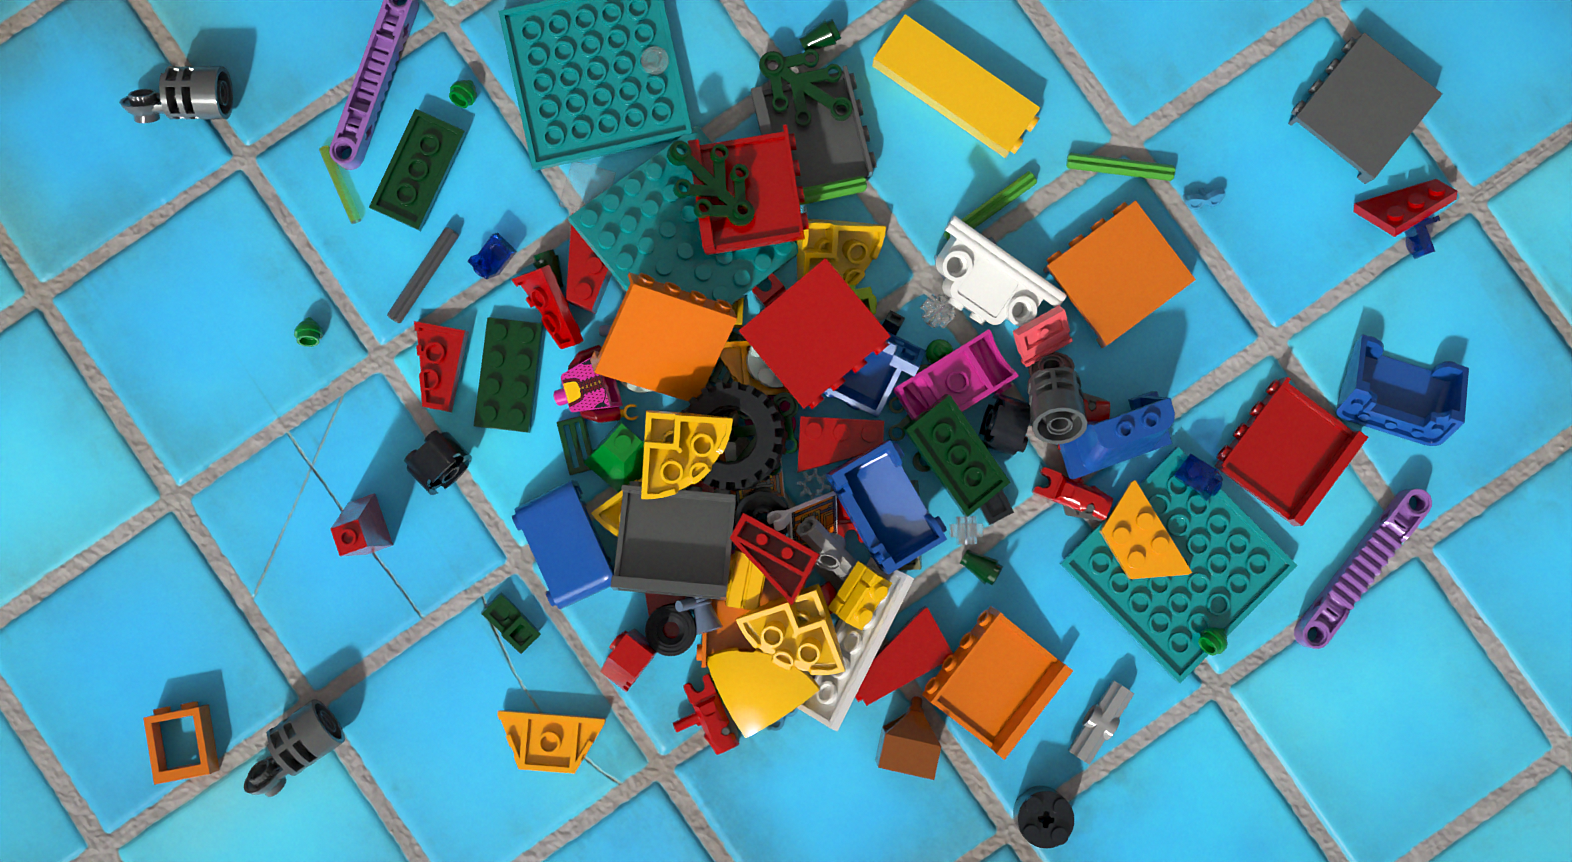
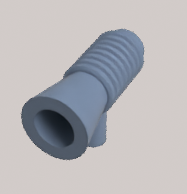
M687 597V599L676 601L675 608L678 612L693 610L696 635L723 627L711 605L712 600Z

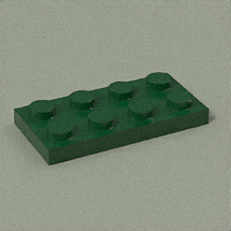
M415 109L369 208L421 232L467 133L460 128Z
M487 317L474 418L475 427L530 433L543 333L542 323Z
M949 394L943 395L902 428L964 516L969 517L1011 483Z

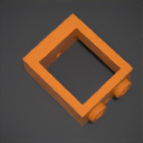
M198 701L180 704V710L171 711V706L153 709L154 715L143 718L154 785L208 775L220 770L209 704L199 706ZM193 716L200 762L167 769L160 722Z

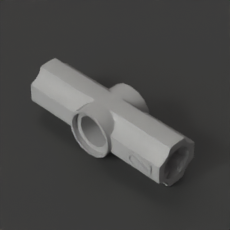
M814 516L805 518L798 525L796 533L812 550L821 554L817 565L825 570H833L845 582L857 563L845 550L846 540L841 535L829 533Z
M1112 680L1098 704H1094L1087 712L1082 722L1083 727L1068 751L1090 765L1104 741L1109 740L1117 730L1120 723L1119 718L1128 706L1134 693Z

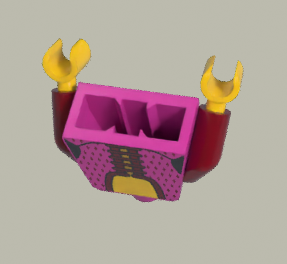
M596 345L578 352L568 365V371L561 375L563 388L554 391L553 396L558 406L568 404L571 412H580L583 418L598 423L619 421L622 417L630 421L637 419L638 416L628 417L626 414L627 408L637 407L635 404H629L624 409H619L623 404L616 379L596 374L593 371L590 359L594 351L600 352L602 346Z

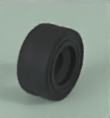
M667 604L657 608L651 613L646 622L645 636L648 644L654 651L664 656H677L684 653L691 647L696 638L694 616L689 610L678 612L675 604ZM667 622H674L678 625L679 634L677 637L668 638L664 635L663 627Z

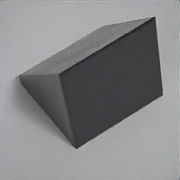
M890 310L882 326L887 332L897 335L905 317Z

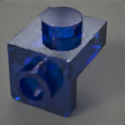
M1439 215L1432 218L1427 217L1404 231L1407 250L1413 255L1414 259L1435 252L1427 226L1441 221Z
M499 233L492 234L478 254L468 259V263L473 267L476 274L485 279H490L500 275L517 251Z
M1191 453L1174 475L1178 481L1199 493L1205 501H1208L1211 496H1215L1222 487L1223 478L1219 471Z

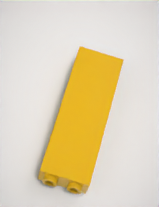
M906 14L873 58L872 66L1004 158L1008 156L1010 151L1013 154L1018 151L1024 142L1020 138L1025 130L1031 132L1040 119L1036 116L1040 110L1039 106Z

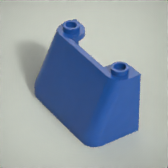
M1362 334L1356 341L1337 403V415L1344 420L1427 446L1443 444L1465 423L1469 368L1452 361H1446L1437 365L1431 371L1383 356V343L1375 337Z
M891 440L881 443L825 474L876 565L888 575L947 540L944 534L947 531L946 526L939 516L934 518L928 513L901 466L903 464L901 459L904 457L903 451L896 442L892 444Z
M574 480L568 481L514 509L515 515H512L517 530L523 531L549 589L546 591L547 599L552 607L557 606L558 609H563L611 587V578L614 576V568L608 564L612 561L606 554L586 509L585 501H580L583 492L578 481Z

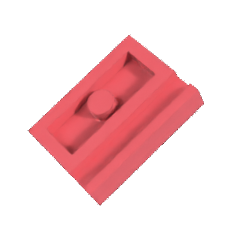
M1058 305L1013 331L1023 365L1028 367L1039 361L1042 357L1050 355L1073 342L1069 336L1070 328L1065 309Z

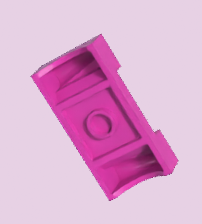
M990 329L922 370L915 377L913 376L893 388V391L911 420H913L945 394H949L963 412L996 391L1001 394L1012 387L1010 381L1017 378L1018 374L1005 361L995 344Z

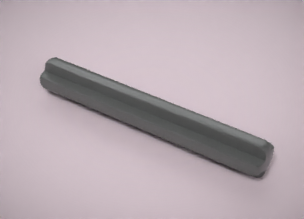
M448 227L443 230L387 313L390 319L397 323L403 321L458 239L459 235L457 232Z

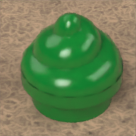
M472 80L456 81L450 87L449 98L458 107L467 108L476 101L477 93Z
M308 317L296 326L294 336L297 338L299 345L313 347L319 344L323 337V331L316 321Z
M934 340L927 346L926 358L930 364H934L953 352V348L945 340Z
M1217 627L1204 629L1198 640L1201 649L1212 656L1224 652L1228 645L1226 630Z

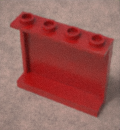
M787 124L783 125V132L700 145L699 139L688 141L691 155L713 177V161L710 158V151L716 144H723L727 147L729 154L725 159L726 190L732 196H734V181L730 178L732 168L736 164H743L749 171L748 177L745 179L746 200L754 207L755 214L753 220L745 226H737L732 224L728 217L708 216L706 218H699L702 246L706 255L805 239L804 230L809 229L807 212L801 213L800 203H805L803 187H797L795 177L801 176L799 161L792 158L791 151L797 150L794 133H788ZM715 151L717 156L723 157L721 151ZM735 170L737 176L743 177L741 171ZM692 173L693 183H694V184H697V185H704V184ZM696 197V203L700 199H707L712 205H725L718 198ZM699 205V209L702 212H707L705 206ZM737 208L740 214H745L742 208Z
M826 258L739 330L803 409L808 405L811 409L816 407L825 399L821 395L828 388L835 391L846 381L843 377L851 369L854 373L859 371L868 363L865 357L871 352L878 355L890 345L886 340L891 337Z
M1285 377L1279 380L1275 379L1270 383L1265 391L1268 395L1262 402L1258 401L1249 412L1251 415L1250 419L1246 424L1241 423L1233 433L1235 439L1229 446L1225 445L1217 454L1216 458L1219 460L1215 467L1293 526H1303L1369 437L1361 431H1352L1288 383L1291 379Z

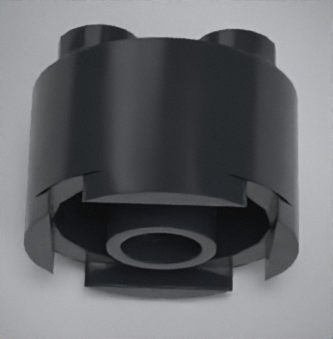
M996 393L992 397L997 399L995 404H988L982 419L979 434L984 435V441L982 442L986 448L1011 456L1017 452L1023 453L1028 443V437L1026 436L1028 426H1032L1030 405L1028 402Z
M438 430L428 434L424 440L426 443L418 450L411 451L404 459V462L407 464V471L430 495L438 494L435 489L440 486L444 489L450 487L468 468L464 464L466 460L470 462L472 460V456L449 432L439 433Z
M757 488L751 490L741 498L737 505L734 518L735 526L738 524L743 513L758 520V512L763 514L764 512L790 509L789 504L779 492L773 489ZM762 521V523L774 529V523L768 524L767 521ZM786 526L783 530H780L779 532H781L782 534L786 535V534H787V526Z
M1034 786L1019 796L1014 804V822L1019 832L1030 844L1048 849L1067 842L1074 827V813L1069 802L1059 792L1047 786ZM1045 811L1049 817L1045 818L1044 822H1041L1038 816H1043Z

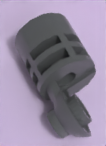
M169 66L164 73H161L159 93H156L153 89H138L128 93V96L122 98L119 103L128 113L134 116V121L137 123L158 121L160 114H165L169 119H228L233 107V88L229 72L223 66Z
M1053 352L1050 355L1044 356L1029 366L1031 377L1027 385L1032 430L1039 440L1050 444L1071 442L1079 438L1087 428V416L1080 377L1074 371L1075 365L1073 360L1059 352Z
M313 699L291 714L290 717L281 721L277 726L269 729L266 732L269 743L267 747L272 756L253 765L245 779L243 788L245 792L252 795L265 794L267 797H272L278 794L285 786L287 780L285 776L288 774L292 776L298 775L305 768L344 743L345 736L343 730L327 706L321 701Z

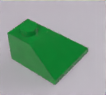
M619 421L583 463L619 493L622 490V485H629L630 481H638L642 478L644 441Z

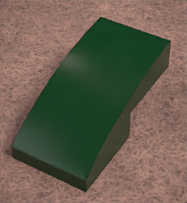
M502 592L481 611V614L501 632V636L520 654L541 635L537 628Z

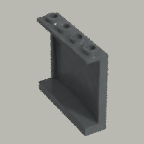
M1364 32L1357 39L1352 37L1341 49L1344 55L1339 60L1335 58L1324 70L1327 76L1323 81L1318 79L1308 90V93L1311 94L1306 102L1301 100L1291 111L1294 117L1288 124L1292 126L1296 122L1361 172L1357 178L1364 184H1367L1376 178L1441 97L1442 93Z
M847 65L843 66L839 81L832 83L828 80L812 83L834 99L845 97L852 103V114L845 121L835 120L831 116L830 109L804 93L807 110L811 113V123L807 127H799L795 122L796 108L791 84L782 86L783 95L789 101L788 109L782 113L776 112L773 109L772 100L774 96L772 88L762 90L761 86L751 88V97L761 135L783 132V125L786 124L788 133H794L797 150L791 151L792 158L799 161L801 176L795 177L797 187L802 186L806 188L857 176H864L865 179L872 177L873 168H877L874 153L868 152L866 142H870L867 125L862 126L860 116L863 115V108L860 99L855 100L853 90L857 89L854 73L849 74ZM839 73L829 74V76L836 77ZM779 99L775 104L777 107H783L785 101ZM840 106L836 109V112L839 115H843L846 113V109ZM805 114L799 115L798 120L800 122H806L808 120V116Z
M630 481L629 485H622V506L611 588L617 591L727 600L732 549L730 536L734 528L736 495L731 494V491L727 489H714V493L702 492L703 488L687 486L685 490H679L675 495L656 499H641L642 482Z

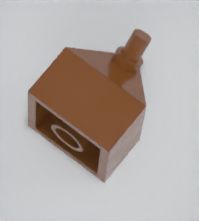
M918 696L912 697L911 706L907 709L906 713L882 726L875 761L878 768L934 780L942 746L924 716L922 698Z

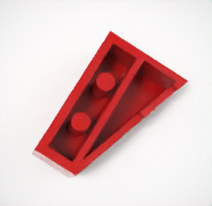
M571 224L566 300L574 306L596 314L612 273Z
M800 416L797 473L855 458L883 443L884 421Z
M745 513L742 514L730 536L732 542L764 574L769 582L776 587L791 605H794L821 554Z
M635 628L629 632L625 630L609 646L613 651L608 656L600 672L627 692L657 652L650 647L646 637Z

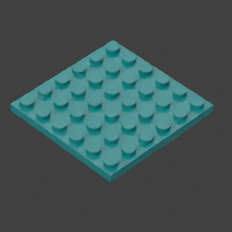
M546 0L498 11L533 171L677 140L685 133L686 135L693 134L663 0Z
M698 125L692 128L693 134L686 135L685 133L675 140L684 141L687 144L689 140L699 139L700 145L712 143ZM671 144L569 216L568 221L626 291L630 286L629 272L636 275L644 273L653 277L657 282L663 284L671 282L679 286L681 290L690 293L691 291H698L708 299L714 301L721 299L733 305L754 287L766 280L771 273L774 274L798 254L797 244L791 241L706 255L702 246L699 218L693 211L696 197L678 198L673 192V187L679 179H687L691 184L694 183L692 172L685 165L675 166L668 160L667 151ZM677 148L678 153L685 154L681 148ZM678 186L680 191L687 192L685 186Z
M1176 447L1139 484V487L1192 573L1189 575L1128 579L1099 531L1104 522L1110 517L1112 511L1059 564L1177 683H1181L1209 655L1199 645L1198 640L1201 632L1206 628L1217 627L1225 629L1228 636L1298 565L1179 447Z

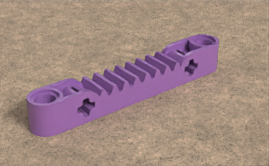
M383 0L330 145L329 152L331 158L346 170L357 169L364 161L373 136L375 121L378 119L377 112L381 111V102L385 100L384 93L389 89L388 82L392 80V71H395V63L400 58L399 52L403 50V44L408 39L419 8L418 0H407L401 6L397 5L398 0ZM352 148L351 156L347 159H342L343 151Z
M1405 489L1394 497L1296 624L1294 637L1300 645L1320 649L1329 643L1347 619L1350 610L1354 608L1355 602L1361 599L1362 593L1367 592L1368 585L1375 581V576L1382 572V567L1386 566L1388 559L1395 555V550L1402 546L1401 543L1412 535L1432 507V499L1428 492L1422 489ZM1412 496L1417 501V506L1414 510L1409 505V500ZM1311 627H1314L1317 632L1313 641H1310L1307 637V632Z

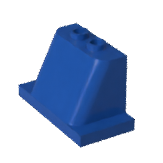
M888 332L891 336L886 340L890 344L878 355L871 352L865 357V360L868 362L856 373L851 369L843 376L846 381L835 391L828 388L823 394L831 398L837 397L845 401L849 407L855 410L862 409L879 418L901 371L915 377L926 350Z
M1151 391L1128 399L1131 411L1098 423L1087 422L1086 431L1079 438L1068 443L1059 444L1069 479L1085 476L1172 444L1168 431L1175 419L1171 398L1159 397L1157 391Z

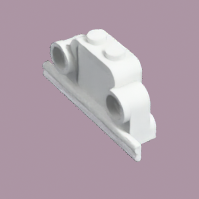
M953 215L944 229L950 233V239L936 259L937 270L946 277L942 288L943 292L950 297L948 300L949 304L960 311L966 308L972 312L969 317L982 326L985 322L998 325L1007 319L1012 324L1020 327L1035 319L1037 308L1043 299L1054 307L1061 306L1067 296L1064 292Z

